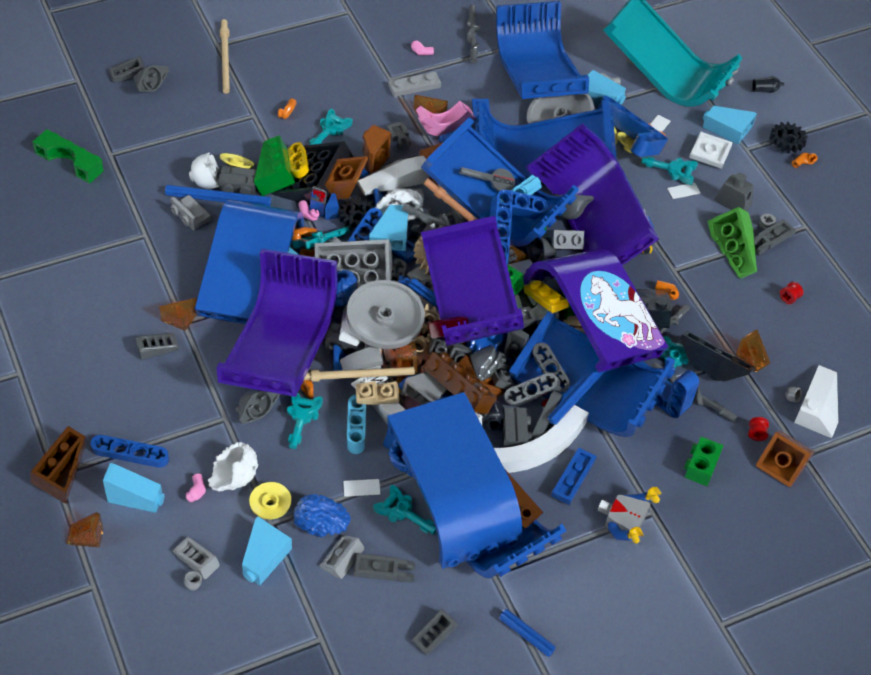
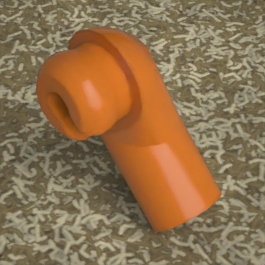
M293 98L289 99L285 109L280 108L278 110V117L287 119L296 106V100Z
M802 153L792 161V166L798 168L801 164H814L818 157L815 153Z
M309 227L294 229L292 240L301 239V236L310 237L312 236L311 233L316 232L317 229Z
M657 280L655 289H665L671 300H676L679 297V291L674 284Z

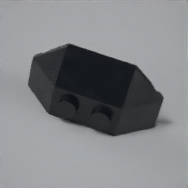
M689 331L681 335V341L689 363L694 365L696 370L700 372L705 371L710 374L711 378L716 381L724 382L746 376L755 369L753 365L746 363Z

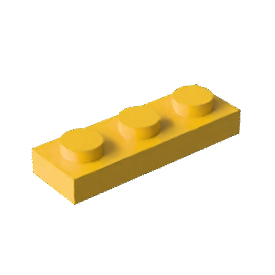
M540 280L532 281L524 286V293L551 313L569 307L567 299Z

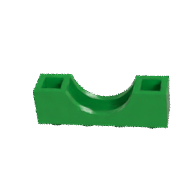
M48 129L32 141L35 154L47 161L56 158H67L74 161L76 177L89 184L104 171L102 159L98 155L88 152L85 148L73 144L70 140H66Z

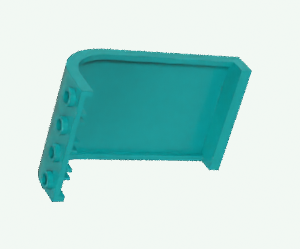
M628 0L603 29L609 38L667 99L682 106L694 107L705 103L709 99L711 101L719 95L718 91L726 86L725 82L733 76L732 72L740 67L739 63L743 59L739 53L730 60L720 64H713L700 59L646 0Z

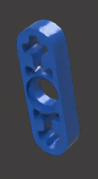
M378 208L368 210L348 242L358 241L356 237L360 241H368L370 233L374 229L370 225L372 221L371 215L375 216L378 214L379 219H374L372 225L375 227L383 216L381 210ZM368 228L370 230L369 235L361 236V229Z

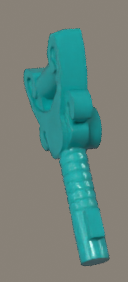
M331 108L326 115V119L320 120V126H322L323 131L316 138L313 137L309 141V145L322 144V141L328 135H342L344 130L352 126L353 119H342L336 116L335 111Z
M643 157L641 163L647 167L652 168L654 166L668 170L672 180L679 179L688 185L693 184L694 178L691 173L698 166L696 161H683L681 158H677L669 164L657 161L652 157Z
M344 227L324 234L322 231L312 232L310 237L292 241L294 248L305 247L308 249L314 247L315 243H324L333 237L349 234L350 230L348 227Z
M664 336V340L668 345V348L660 356L664 358V362H666L667 357L675 360L674 368L676 366L680 367L682 364H688L689 361L684 346L673 343L668 336Z
M297 393L296 397L292 396V406L288 407L287 413L292 416L296 424L293 434H290L288 438L289 448L296 449L297 445L301 444L302 436L300 435L303 425L311 422V419H318V410L323 403L321 396H317L313 400L301 398L299 393ZM299 405H301V406H306V407H311V408H302V407H300Z
M391 484L389 496L384 502L373 505L374 512L388 516L391 522H396L397 519L401 521L408 518L419 525L420 530L426 534L429 532L434 535L436 532L434 522L428 518L425 520L411 511L412 498L409 495L403 496L401 491L393 484ZM395 500L398 501L397 506L389 508Z

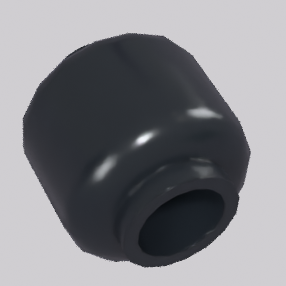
M494 402L488 414L479 413L482 415L483 428L496 431L503 427L504 407L502 404Z

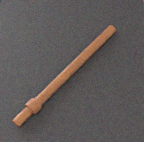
M428 178L424 181L423 184L434 192V196L438 199L441 198L468 221L477 220L475 216L445 193L446 190L441 186L438 187Z

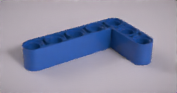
M608 96L602 97L597 109L603 108L602 101H610L613 110L614 126L635 140L630 148L632 153L640 157L659 155L668 141L665 135Z
M501 190L492 199L490 216H495L498 232L502 236L500 240L507 265L512 215L530 219L539 218L548 207L547 202L543 198L510 190Z
M644 361L639 362V363H641V364H643V365H646V366L650 367V366H649L648 364H646ZM691 370L685 371L673 384L666 380L664 383L666 387L663 393L655 398L656 405L673 418H679L692 406L699 385V378Z

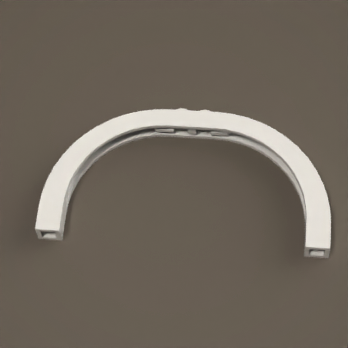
M365 343L364 349H365V348H368V347H372V346H370V345H368V344ZM379 348L381 357L383 358L384 351L383 349ZM376 366V367L367 368V369H376V368L381 369V366ZM398 402L372 405L387 425V415L406 410ZM574 405L557 425H554V427L539 438L522 445L494 448L508 473L528 470L542 465L562 453L574 441L586 425L589 413Z

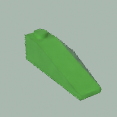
M737 207L709 220L708 225L711 237L719 245L721 252L725 254L738 277L742 279L757 272L753 227L749 213Z

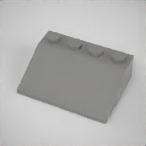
M389 239L315 243V257L337 261V271L349 270L353 272L357 278L358 288L371 281H391L392 249Z

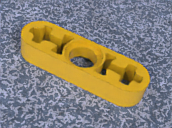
M296 142L288 148L290 170L295 178H301L308 173L309 168L306 150L301 142Z

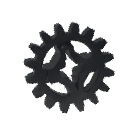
M780 122V125L775 124L774 128H772L769 139L772 140L771 144H776V149L781 148V152L787 150V153L790 154V151L797 153V150L802 151L808 136L805 135L806 131H801V126L796 127V123L790 125L789 122L787 124Z
M360 196L356 200L354 197H351V201L345 200V204H341V209H339L340 222H343L344 227L349 225V230L357 228L368 210L376 207L374 202H368V198L361 200ZM371 215V217H372V221H371V223H370L371 226H372L373 220L378 218L376 215H375V216H374V215Z

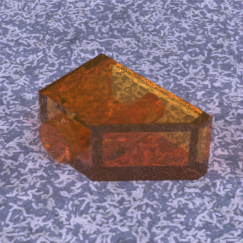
M415 341L395 348L396 368L414 367L415 374H417ZM407 375L396 376L397 384H399Z

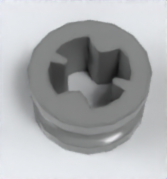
M763 214L760 218L759 226L766 230L776 223V218L771 214Z

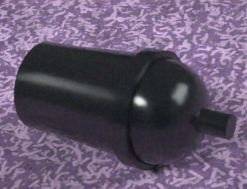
M774 76L756 78L752 82L754 92L774 93L779 90L780 86H784V82H780Z

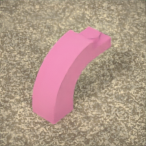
M461 101L450 110L440 114L431 113L422 106L416 109L419 115L418 120L422 123L426 132L435 136L455 131L469 117L473 121L476 119L471 109Z

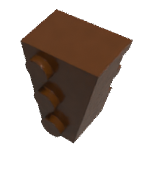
M67 426L30 472L31 484L66 504L85 450V435Z

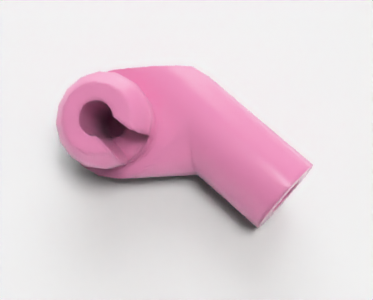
M417 40L411 43V48L417 55H434L433 47H425Z
M306 201L298 203L299 210L303 213V218L310 221L318 219L319 211L317 209H311L310 211Z
M201 474L192 476L194 486L186 493V499L189 502L199 500L206 492Z

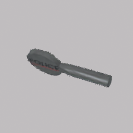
M461 167L459 170V174L490 181L492 187L498 192L501 190L511 191L515 184L512 173L506 169H497L492 174Z

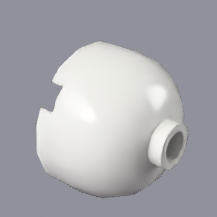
M209 152L198 156L192 162L191 171L189 172L191 181H195L203 189L219 187L217 173L220 170L214 156L209 155Z

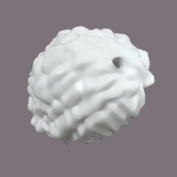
M404 188L394 189L383 197L375 208H378L384 214L389 205L406 204L416 209L419 208L423 212V199L417 191ZM408 213L407 221L415 220L418 217Z
M236 442L226 447V450H223L222 454L216 456V461L213 462L212 477L208 479L209 487L220 492L228 489L235 490L245 486L256 474L258 467L256 452L243 442Z

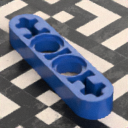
M97 435L92 438L90 443L92 452L98 456L157 468L164 467L169 462L167 449L160 446L106 435ZM118 446H124L126 448L121 453H117L114 451L115 448ZM137 450L145 451L143 456L137 457L134 455ZM159 455H163V457H160L159 460L156 459V457H159Z

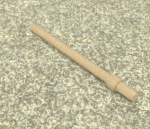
M223 19L221 20L220 28L223 93L227 94L230 92L228 38L230 33L228 21Z
M414 367L322 372L311 370V372H307L304 380L320 382L321 379L415 375Z

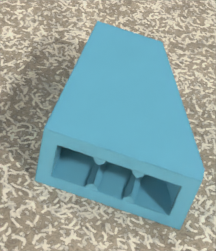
M594 70L588 74V94L592 98L594 105L598 106L603 96H608L619 104L624 102L626 98L625 87Z
M713 106L703 116V128L739 144L754 125L757 113Z
M389 205L370 233L369 240L389 239L392 250L406 251L408 213L402 211L403 205Z
M109 464L103 479L107 501L156 513L158 507L162 506L165 494L162 493L161 484L116 464Z
M257 517L242 563L243 576L249 582H255L260 586L292 550V539L260 517Z

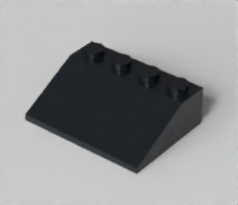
M345 141L303 146L307 155L308 173L301 178H295L294 176L295 183L275 191V195L296 202L306 201L310 205L312 187H316L327 192L325 205H327L331 194L326 188L325 183L337 159L354 157Z
M636 289L657 328H670L672 307L667 291L665 289Z

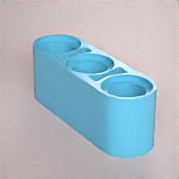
M353 395L348 400L347 449L352 454H359L365 448L366 404H358L356 402V395Z

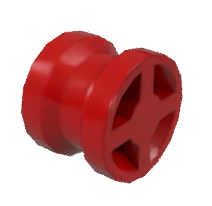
M791 281L787 284V287L782 288L779 292L781 299L786 304H793L796 299L801 298L804 294L800 284Z
M763 417L750 419L749 427L751 429L748 432L749 438L754 441L766 440L769 436L767 430L769 428V421Z

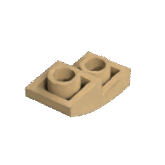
M375 381L356 384V402L368 405L399 402L398 384L396 381L379 385Z

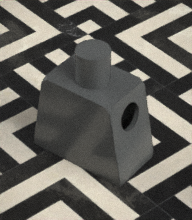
M731 174L721 187L714 201L731 210L740 207L748 211L752 206L754 186L746 181L745 174Z

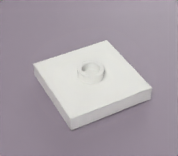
M700 132L689 158L722 169L733 142Z

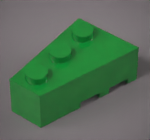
M280 135L263 142L254 178V184L262 196L295 183L293 173L290 170L288 149Z

